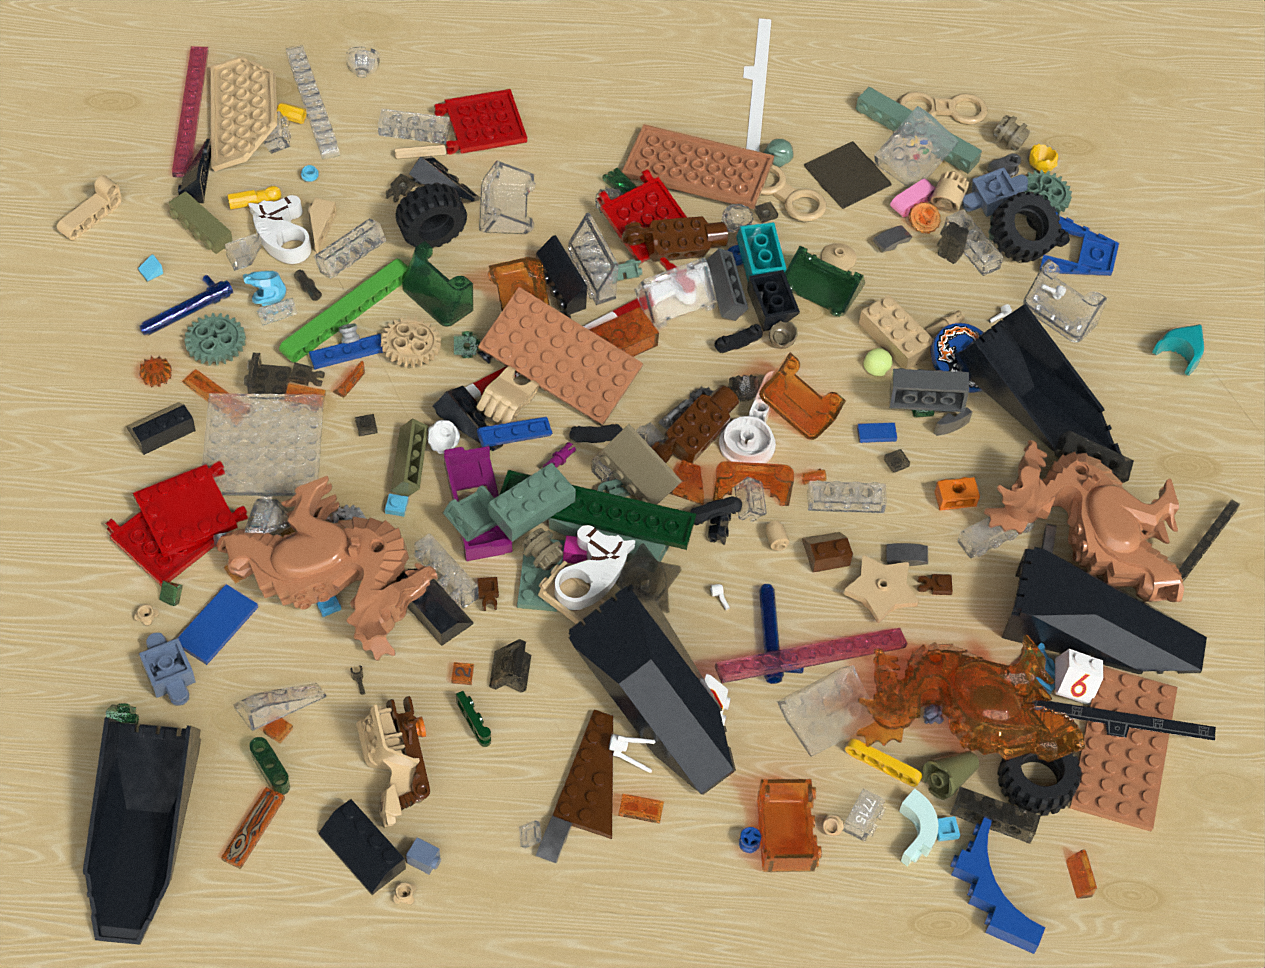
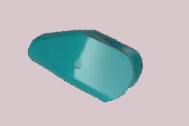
M1202 325L1179 327L1168 331L1157 342L1152 353L1158 355L1163 351H1172L1181 354L1187 361L1188 367L1185 374L1189 376L1197 368L1204 353Z

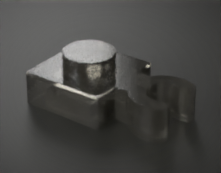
M400 174L390 184L391 189L386 191V198L394 196L393 202L396 203L400 195L406 196L413 189L415 181Z
M294 362L290 382L308 386L309 382H312L315 386L321 387L323 381L317 378H324L325 373L323 371L313 372L312 366Z

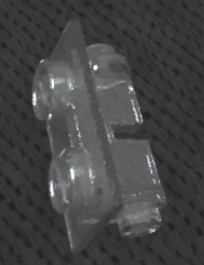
M286 298L284 301L263 308L260 307L257 310V314L261 319L262 325H266L295 315L297 311L293 298Z

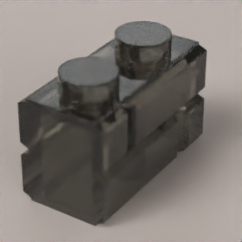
M955 222L944 226L940 232L942 237L937 243V247H939L938 255L944 259L947 258V261L952 264L956 263L963 255L969 230L960 227Z

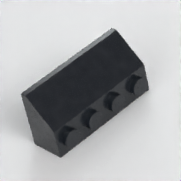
M553 235L537 251L534 265L536 270L542 274L543 282L548 284L551 295L556 297L560 310H563L566 316L586 309L587 285L557 236Z
M404 571L396 578L397 582L408 578ZM435 579L430 581V585L426 587V591L422 596L408 605V609L441 646L474 624Z
M349 799L336 809L318 833L371 895L375 894L406 869L405 858L352 799Z

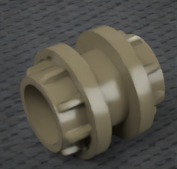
M1009 115L1004 116L993 131V135L997 137L996 141L1000 142L1003 139L1008 142L1006 148L1009 150L1011 148L1018 150L1030 134V130L1026 128L1027 125L1025 123L1021 126L1015 123L1017 117L1014 115L1012 117Z
M542 528L533 531L523 541L522 544L525 549L523 553L526 557L534 556L533 565L536 568L541 567L543 570H549L562 559L563 551L561 549L563 545L559 541L553 543L551 541L553 534L549 530L544 531Z

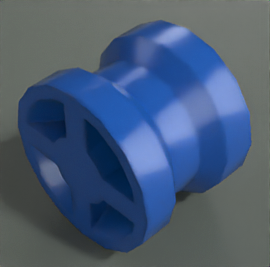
M747 827L740 834V849L746 853L756 852L760 846L761 833L754 827Z

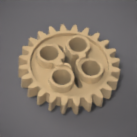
M407 316V320L400 317V322L394 319L393 324L388 323L387 328H384L381 334V346H383L382 351L386 352V357H391V362L398 360V365L403 362L405 367L411 364L413 368L418 363L422 367V362L429 364V359L434 360L435 356H438L441 347V337H439V331H436L435 326L430 327L431 322L425 324L424 319L417 321L416 316L413 320L409 316Z

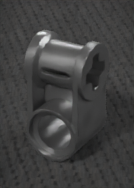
M1014 153L1008 154L1005 157L992 161L988 165L987 171L990 173L1004 167L1010 177L1015 176L1019 172L1018 165L1021 163V157Z

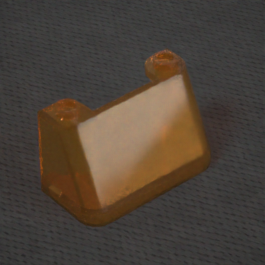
M525 257L489 265L488 277L491 282L497 285L501 311H503L519 287L550 306L544 269L539 259Z
M790 352L763 385L759 395L762 401L805 438L814 440L836 420L846 400L836 392H829L824 397L820 396L796 375L800 368V361Z
M721 462L717 465L713 474V501L723 499L727 494L732 495V487L770 489V497H776L779 500V506H789L794 483V471L785 464Z

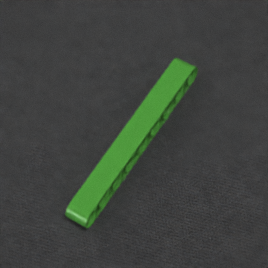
M395 259L281 343L279 351L291 362L299 361L310 351L337 333L340 326L349 324L405 283L412 276L413 270L400 259Z

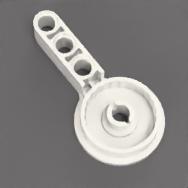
M771 371L765 375L750 409L749 416L732 420L721 433L719 448L724 458L731 464L742 468H756L766 464L772 458L776 443L766 421L779 393L781 375L779 373Z

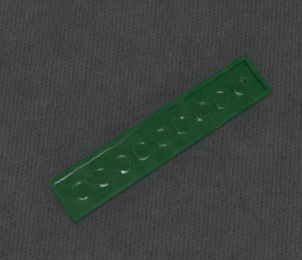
M508 470L499 495L531 475ZM572 485L576 489L575 502L550 517L582 526L590 525L595 529L687 550L696 514Z

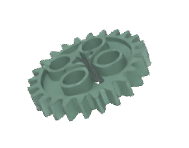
M1034 170L1033 175L1030 172L1027 173L1028 188L1024 192H1034V195L1040 194L1044 200L1048 199L1051 202L1050 205L1052 207L1055 206L1056 212H1058L1057 215H1060L1061 211L1065 212L1072 199V191H1069L1070 186H1066L1067 181H1061L1062 176L1057 178L1056 173L1050 175V171H1047L1046 174L1043 170L1040 173Z
M212 313L211 317L205 314V319L202 320L198 317V323L192 322V327H187L188 332L185 333L186 338L184 339L186 350L189 351L190 357L194 356L195 361L200 359L201 364H204L206 361H208L209 366H211L212 362H215L218 366L219 361L226 364V359L233 361L232 356L238 357V351L243 352V346L246 345L244 327H241L240 322H236L235 317L230 319L228 314L225 317H222V313L218 317H215L214 313Z

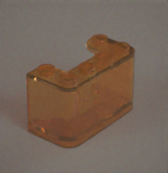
M761 779L757 795L759 831L761 833L760 848L763 872H814L815 868L819 867L822 849L821 846H817V835H813L815 815H811V808H813L814 799H816V787H812V779Z

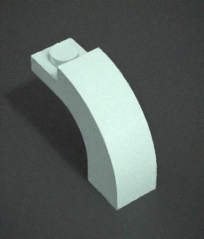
M916 789L902 802L899 810L900 813L914 824L917 830V838L903 853L901 862L906 866L912 861L914 863L917 862L922 854L927 857L933 848L938 834L937 814L929 800Z

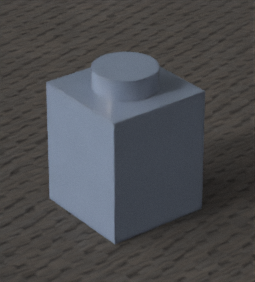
M417 837L406 854L407 864L430 875L433 869L436 870L441 862L440 849Z

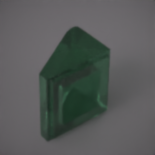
M163 580L159 600L171 606L178 605L183 585Z

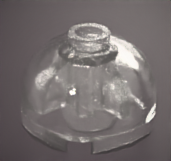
M366 47L348 49L346 53L348 69L360 78L373 74L378 69L380 62L378 51L372 48L371 51L365 50Z

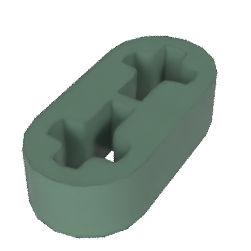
M617 479L603 482L598 486V491L601 492L606 490L609 494L622 497L630 495L627 489L621 487V485H624L623 482Z

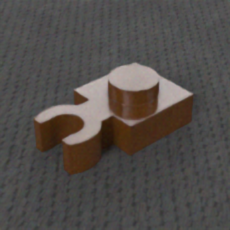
M932 574L931 579L926 576L918 577L917 582L925 584L919 585V592L932 590V595H952L951 575Z
M497 577L477 578L479 599H483V611H486L487 604H492L494 610H497V600L495 599L499 598Z

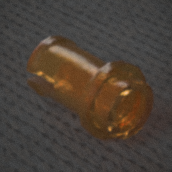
M821 468L818 471L801 474L803 485L815 482L823 483V481L827 480L826 472L821 470Z

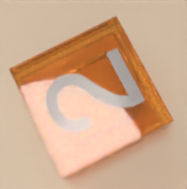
M454 662L451 683L472 685L474 664Z

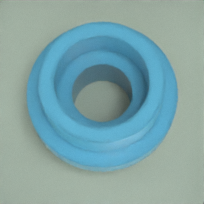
M312 165L305 166L301 171L302 179L308 182L315 181L319 176L318 170Z

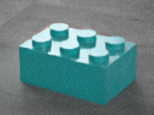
M775 223L740 226L736 238L747 281L749 276L780 270H784L785 273L787 268Z

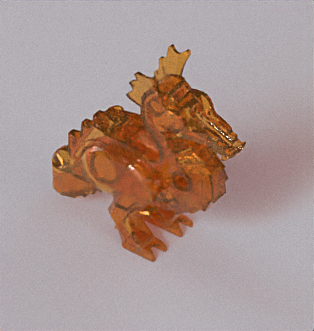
M1028 635L1023 637L1022 657L1015 665H1004L985 660L981 656L968 652V649L955 647L953 644H937L936 642L928 646L923 644L917 651H912L910 660H907L905 676L902 680L897 678L898 673L895 672L900 670V666L894 663L898 661V657L885 655L883 649H874L876 654L873 658V663H875L874 681L876 693L873 695V700L858 698V703L867 708V712L873 715L875 721L857 730V736L865 737L866 747H870L875 742H880L885 746L891 740L901 743L904 729L908 728L915 718H920L921 708L926 704H937L941 706L942 714H945L947 717L949 729L959 739L961 746L964 749L968 748L970 751L978 749L983 755L999 753L1005 760L1032 753L1037 754L1038 759L1051 762L1085 749L1083 733L1074 722L1075 720L1067 716L1066 713L1055 712V709L1045 708V706H1034L1035 703H1032L1034 701L1052 700V697L1036 677L1041 678L1048 684H1054V680L1045 670L1046 658Z

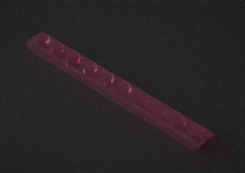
M191 46L172 168L173 177L183 178L193 162L209 53L208 47Z
M894 628L716 662L715 669L722 684L906 648L908 643L901 628Z

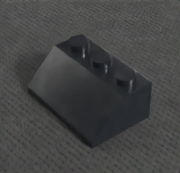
M784 270L749 276L747 291L763 331L770 330L779 321L788 323L800 314Z
M179 402L127 425L128 431L143 455L196 431L192 415L185 404Z

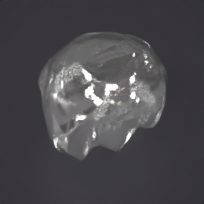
M731 204L724 209L721 222L726 224L728 232L738 233L740 226L752 224L754 220L752 217L753 213L749 211L748 206Z

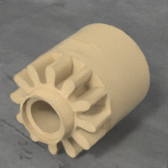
M956 171L942 173L931 197L933 206L947 213L958 212L969 182L966 181L967 178H964L961 173Z

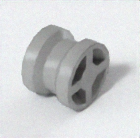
M352 323L339 327V332L342 333V343H352L360 339L359 334L356 332L357 324Z

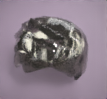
M752 374L750 376L743 375L742 377L740 375L733 376L729 379L728 388L737 395L739 402H746L756 397L759 390V380L757 376Z

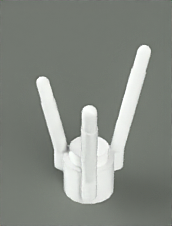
M612 734L609 750L614 751L613 756L620 757L649 773L652 772V769L621 752H626L628 742L654 744L655 740Z

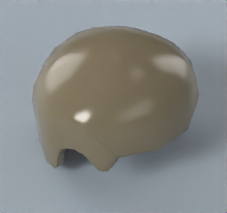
M779 321L769 331L770 342L775 347L781 349L792 346L798 336L797 327L791 321L788 323Z

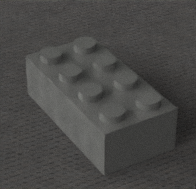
M893 369L889 408L965 412L969 394V372Z

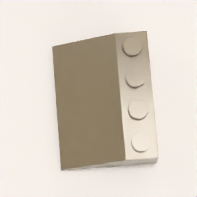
M630 424L598 454L601 463L608 466L613 472L614 477L622 481L627 491L635 495L639 501L657 505L682 482Z

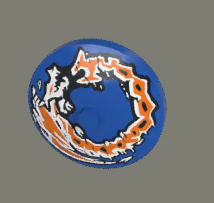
M955 323L943 328L935 336L931 345V359L935 370L961 371L956 365L958 361L955 355L976 338H979L984 332L975 326L965 323ZM969 379V393L982 391L980 387Z

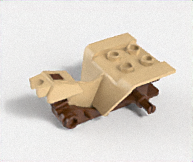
M410 696L405 697L403 700L405 713L398 714L394 700L390 699L386 703L387 709L384 706L377 707V705H374L370 709L371 712L364 719L356 723L366 765L370 768L391 771L389 787L381 794L379 816L382 819L384 828L392 827L393 824H396L397 816L402 815V810L413 806L415 803L422 802L430 794L429 781L416 729L417 718L413 716L414 707Z

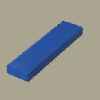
M381 334L361 338L352 343H341L310 351L309 357L314 370L382 353Z
M547 417L477 429L482 447L543 438L553 434Z

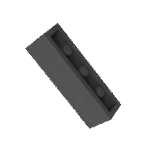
M718 248L706 260L721 317L736 321L749 308L733 253Z

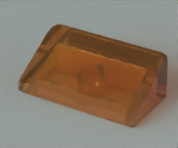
M360 361L350 370L333 390V393L342 398L346 397L365 374L363 361Z
M1084 849L1066 860L1077 899L1092 897L1097 889L1087 852Z

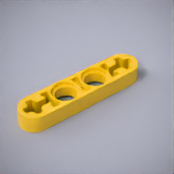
M850 739L845 747V751L850 756L907 785L916 787L922 778V774L917 769L857 739Z

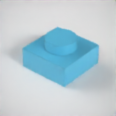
M389 494L385 514L404 517L409 501L408 497Z
M956 817L938 818V842L959 839L960 832Z

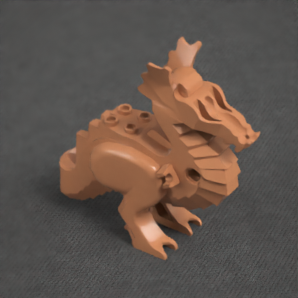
M1029 440V445L1024 448L1025 454L1018 465L1019 476L1011 489L1008 490L1001 485L997 487V490L1002 494V503L1005 507L987 508L984 511V514L990 516L988 526L990 528L1001 526L1004 532L1016 530L1018 534H1022L1027 523H1033L1038 518L1047 519L1052 507H1062L1068 513L1067 523L1070 525L1068 542L1073 550V561L1078 562L1079 566L1086 567L1087 571L1093 575H1102L1104 581L1113 586L1133 587L1136 589V596L1144 602L1165 600L1181 602L1184 585L1182 575L1176 567L1177 565L1167 560L1169 557L1161 554L1159 550L1152 548V544L1146 541L1150 538H1156L1165 544L1170 543L1164 520L1172 531H1178L1174 515L1179 509V503L1172 480H1166L1164 487L1159 490L1158 499H1154L1151 504H1146L1127 492L1122 487L1123 483L1112 473V470L1101 463L1102 460L1090 457L1087 453L1076 454V452L1066 456L1062 455L1058 461H1054L1045 479L1041 480L1039 476L1042 470L1039 466H1046L1042 458H1046L1047 454L1037 449L1035 441Z
M328 476L297 487L295 489L296 494L291 499L281 502L284 507L295 506L293 511L286 513L289 517L288 523L290 527L296 531L291 535L281 537L276 534L272 536L268 532L263 533L257 529L254 532L244 528L232 531L219 538L216 546L219 552L228 553L229 561L227 564L229 571L243 579L254 573L264 598L278 594L283 606L293 603L295 608L300 607L301 610L308 609L311 604L329 600L353 582L362 581L357 595L350 602L351 607L355 611L348 617L347 623L355 627V640L362 642L364 651H372L376 661H379L384 654L395 656V650L387 641L386 636L395 627V622L401 621L405 617L408 605L425 593L426 587L430 585L432 579L438 578L433 567H425L415 563L414 565L417 570L405 571L408 578L397 582L396 578L405 570L404 566L409 559V555L400 529L394 528L386 520L382 522L371 517L369 519L352 517L351 520H341L338 523L326 521L329 514L336 511L340 505L339 501L336 502V494L321 499L332 490V484H327L329 481Z

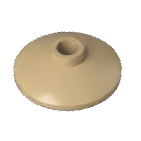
M834 243L823 249L821 260L828 269L836 272H845L854 267L856 254L849 246Z

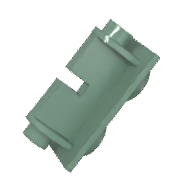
M635 259L625 261L624 264H609L604 271V274L609 273L606 274L607 281L612 283L624 280L623 273L626 274L627 279L638 278L643 274L642 269L638 268L641 260L635 261Z

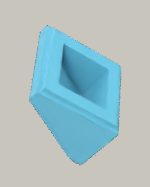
M153 254L138 268L147 282L163 274L162 265Z

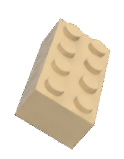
M890 295L885 296L861 311L859 324L884 350L888 351L902 368L910 369L931 356V345L934 339Z

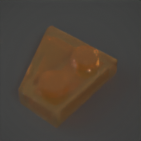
M682 460L676 473L682 482L669 494L703 505L705 498L700 466Z

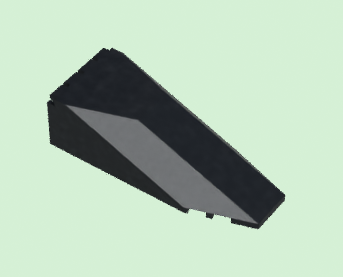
M1026 303L998 321L991 329H988L955 355L958 361L956 365L962 372H969V379L1060 457L1076 452V454L1087 453L1090 457L1102 460L1101 463L1111 469L1112 473L1125 464L1118 443L1114 444L1109 430L1112 427L1111 425L1107 426L1103 416L1104 407Z
M1034 547L1033 550H1024L1015 577H1019L1020 580L1018 582L1013 611L1002 635L1003 639L1033 647H1038L1040 643H1043L1045 650L1060 654L1071 649L1103 660V665L1135 674H1142L1145 671H1157V674H1163L1164 671H1178V674L1202 672L1207 641L1206 636L1045 549Z
M632 584L624 586L615 593L617 600L610 597L599 606L601 613L595 609L583 618L585 625L579 621L570 628V637L568 638L640 737L655 740L654 744L646 743L652 753L695 790L704 795L736 771L731 747L728 746L725 732H727V729L723 725L720 713L722 708L654 597Z
M105 717L83 875L86 878L87 898L90 900L95 941L141 945L172 880L200 751L201 730L187 725L186 728H182L181 736H178L179 728L161 726L160 734H157L158 726L140 724L139 732H136L137 724L124 723Z

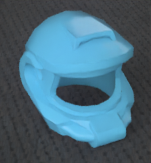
M276 271L251 272L250 274H244L242 277L246 284L259 288L252 296L254 304H262V306L281 302L286 295V286Z

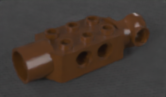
M703 216L653 220L648 227H642L641 223L638 222L630 223L625 226L626 230L621 238V242L629 245H638L645 242L649 257L653 262H657L662 257H665L667 260L704 257L710 248L725 247L727 245L728 231L724 222L708 223Z
M720 385L710 396L701 394L666 431L663 443L657 441L651 448L665 463L674 455L684 463L693 464L727 427L731 418L729 413L739 404L737 395L724 385Z

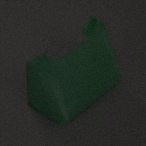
M423 241L415 247L402 281V288L411 299L440 325L449 327L474 311L473 283L461 275L455 276L451 280L444 276L428 261L433 255V249L426 241Z
M799 246L785 272L792 293L830 310V313L838 318L840 315L844 316L866 283L864 275L858 272L852 275L851 271L848 270L846 272L817 258V255L808 253L807 248Z

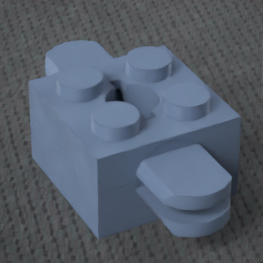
M1004 167L972 179V193L965 195L963 198V208L968 212L982 208L984 214L988 217L1009 197L1026 191L1028 179L1023 174L1010 178Z
M153 633L146 640L148 650L139 653L156 698L168 694L170 701L174 705H184L189 700L187 686L196 683L187 656L179 638L167 642L162 633Z

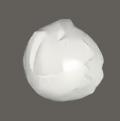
M438 420L428 428V443L433 451L444 454V450L457 446L460 433L458 428L449 420Z

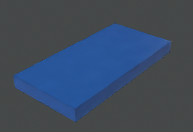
M226 584L178 637L183 650L208 665L257 610L258 604Z

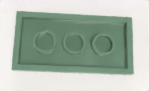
M551 539L553 543L559 541L563 545L561 550L564 552L565 540ZM523 555L517 608L557 612V609L538 596L541 589L539 587L540 583L545 577L549 578L552 575L550 573L555 566L549 570H543L541 567L536 568L533 565L534 556L526 557ZM563 557L557 563L558 565H561L563 563Z

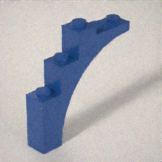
M984 817L982 823H977L972 834L976 836L974 842L970 840L967 849H962L959 856H954L950 866L954 868L951 876L970 883L971 886L967 895L971 896L968 904L988 912L984 923L988 925L985 933L1034 954L1040 944L1045 927L1032 921L1016 909L997 884L988 856V834L992 820Z

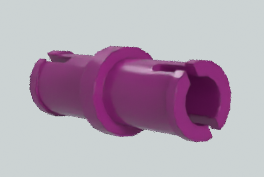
M567 442L559 451H555L552 454V458L542 468L550 463H553L556 468L564 465L566 459L576 451L575 446L569 449L573 444Z

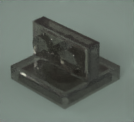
M518 639L494 652L490 688L496 690L506 685L520 693L527 690L532 655L525 652V641Z

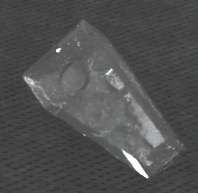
M260 496V499L254 502L245 527V533H269L276 531V529H284L285 524H287V527H290L288 523L289 517L286 514L289 511L278 499H272V496Z
M317 683L259 692L233 705L251 731L326 698V694Z

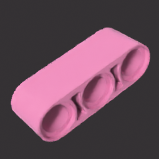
M924 178L897 195L892 200L890 206L902 217H906L918 205L931 201L936 187Z

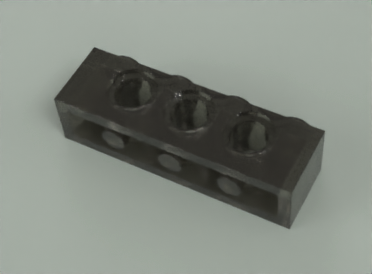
M1067 431L1059 436L1054 456L1060 458L1062 455L1066 456L1073 452H1076V454L1087 453L1090 457L1102 460L1101 463L1109 469L1111 467L1112 473L1122 483L1129 481L1134 460L1071 431Z
M961 786L950 813L952 816L974 824H981L985 817L992 820L990 830L1031 844L1036 834L1041 815Z

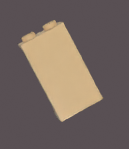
M564 561L561 565L557 564L550 573L552 575L549 578L545 577L539 585L541 589L538 596L575 624L581 621L585 625L583 618L595 609L601 613L599 606L608 599L603 597L593 605L580 610H569L558 602L554 592L555 579L558 573L566 568L568 563ZM570 578L560 585V590L568 597L579 598L589 592L590 586L579 578Z

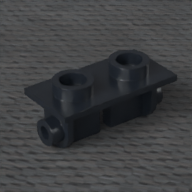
M731 513L717 516L710 520L711 524H716L709 526L708 538L710 542L715 543L717 540H721L722 544L725 545L726 537L729 536L728 524L731 521Z

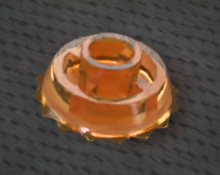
M920 202L910 208L911 212L908 214L910 217L909 221L916 231H920L922 234H930L935 232L936 228H939L941 215L933 204Z

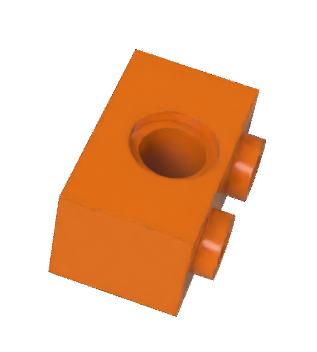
M975 477L937 481L934 491L940 511L977 507L980 498Z

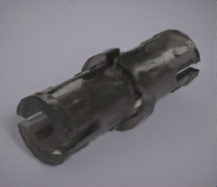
M297 270L294 278L300 283L301 289L307 292L313 301L319 300L322 293L315 286V282L307 276L304 270Z

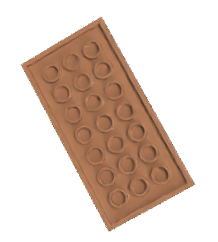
M643 124L622 170V177L641 181V172L648 169L653 178L659 177L666 188L755 209L774 162V155Z
M520 287L478 346V349L507 367H513L516 369V373L529 381H536L539 383L540 388L601 426L609 418L643 367L642 362Z
M1103 666V680L1089 707L1172 720L1178 687ZM1086 721L1079 757L1080 763L1078 765L1082 771L1081 781L1070 802L1069 808L1151 832L1154 828L1170 734L1129 727L1127 737L1124 738L1107 735L1106 724Z

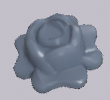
M930 704V706L925 707L924 723L933 724V722L941 724L944 721V718L941 716L944 712L942 709L943 705Z

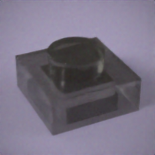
M771 201L755 206L754 211L762 223L778 218V212Z
M374 414L355 417L359 437L378 433Z
M902 449L884 456V461L892 473L910 466V461Z

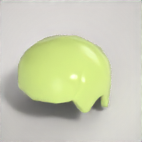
M882 348L870 350L863 362L864 369L874 376H884L893 364L892 356Z

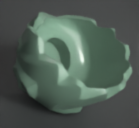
M785 139L772 140L764 150V153L774 155L773 165L778 167L791 162L794 155L792 145Z

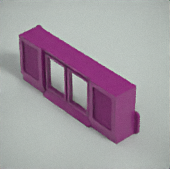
M489 446L464 450L463 447L444 450V466L452 500L456 499L459 502L457 491L477 488L482 485L487 486V490L494 499L499 496L490 460ZM498 525L468 542L461 535L466 561L513 552L512 541Z

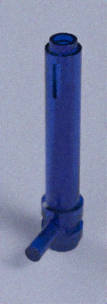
M205 275L203 281L209 286L206 288V291L142 322V325L139 326L142 334L149 336L211 304L219 303L223 298H229L230 294L233 293L230 283L227 280L215 283L208 275Z
M764 584L759 590L764 646L763 667L765 669L763 671L764 678L768 683L777 684L782 681L784 672L803 674L804 667L783 664V658L780 655L775 589L771 584Z

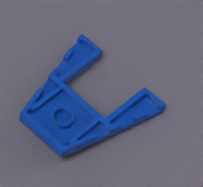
M1060 216V221L1058 222L1061 224V230H1065L1070 235L1083 238L1078 263L1043 255L1039 273L1111 276L1119 243L1100 233L1096 234L1090 231V228L1086 226L1081 227L1073 223L1074 220L1068 217L1065 219Z

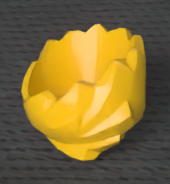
M1033 145L1029 153V164L1039 172L1043 170L1046 174L1047 171H1052L1058 165V153H1056V150H1052L1051 147L1047 148L1046 145Z

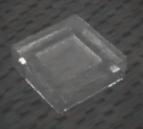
M534 820L519 827L520 847L528 848L541 842L539 821Z

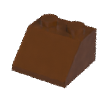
M841 532L802 538L813 573L850 566L853 552L848 538Z

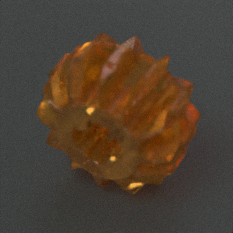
M151 356L150 360L144 359V364H140L139 374L145 385L150 384L151 387L158 385L160 387L161 383L167 384L168 379H171L172 368L166 358L161 359L158 356L154 359Z

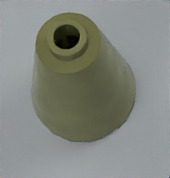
M965 751L929 760L922 768L924 783L928 782L930 786L928 790L936 798L945 800L952 797L979 768V759L973 752Z

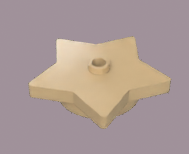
M863 555L860 577L844 590V595L860 601L869 609L877 623L881 622L890 612L897 608L916 607L919 603V600L906 583L909 568L908 562L884 565Z

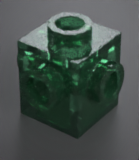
M462 331V334H454V355H462V358H473L477 350H480L478 349L480 339H477V334H473V331ZM464 343H469L470 346L467 347Z
M119 703L117 705L112 704L106 710V718L124 723H135L138 726L139 714H136V707H132L127 703Z

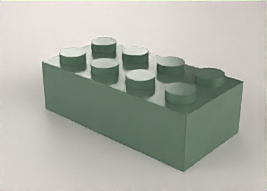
M550 463L489 502V515L513 542L571 503H574L576 489L555 465Z

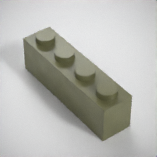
M186 191L169 202V213L172 218L180 221L182 226L186 230L189 229L197 240L200 239L208 250L211 249L217 254L233 243L231 231Z
M413 418L399 430L391 485L392 492L407 497L420 489L428 432L427 425Z

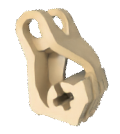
M508 366L499 377L486 387L476 407L480 411H485L484 414L486 416L493 417L494 421L501 422L502 424L516 422L520 409L532 401L539 388V383L531 380L526 385L516 384L513 381L516 369Z

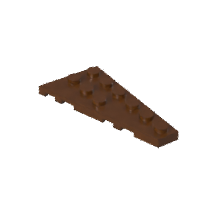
M594 709L552 816L573 823V827L612 839L613 751L609 750V743L613 734V715Z

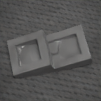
M900 225L879 234L872 241L882 252L895 250L898 244L910 242L912 235Z
M966 407L965 412H960L956 417L948 413L937 422L934 434L936 436L945 435L964 427L970 422L973 411Z
M911 543L887 544V563L890 565L908 562L909 566L928 564V546Z
M552 816L536 856L557 863L573 823Z

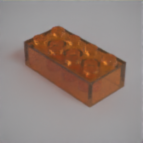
M641 307L589 329L632 357L658 346L659 332Z

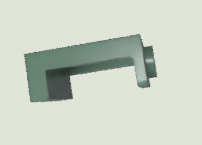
M483 485L474 494L459 502L456 499L450 501L443 512L467 542L497 526L496 522L489 515V502L494 497Z

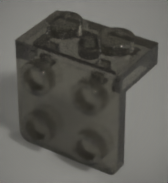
M253 352L252 359L248 360V375L245 374L244 386H247L248 395L285 399L292 373L291 368L262 364L261 353Z

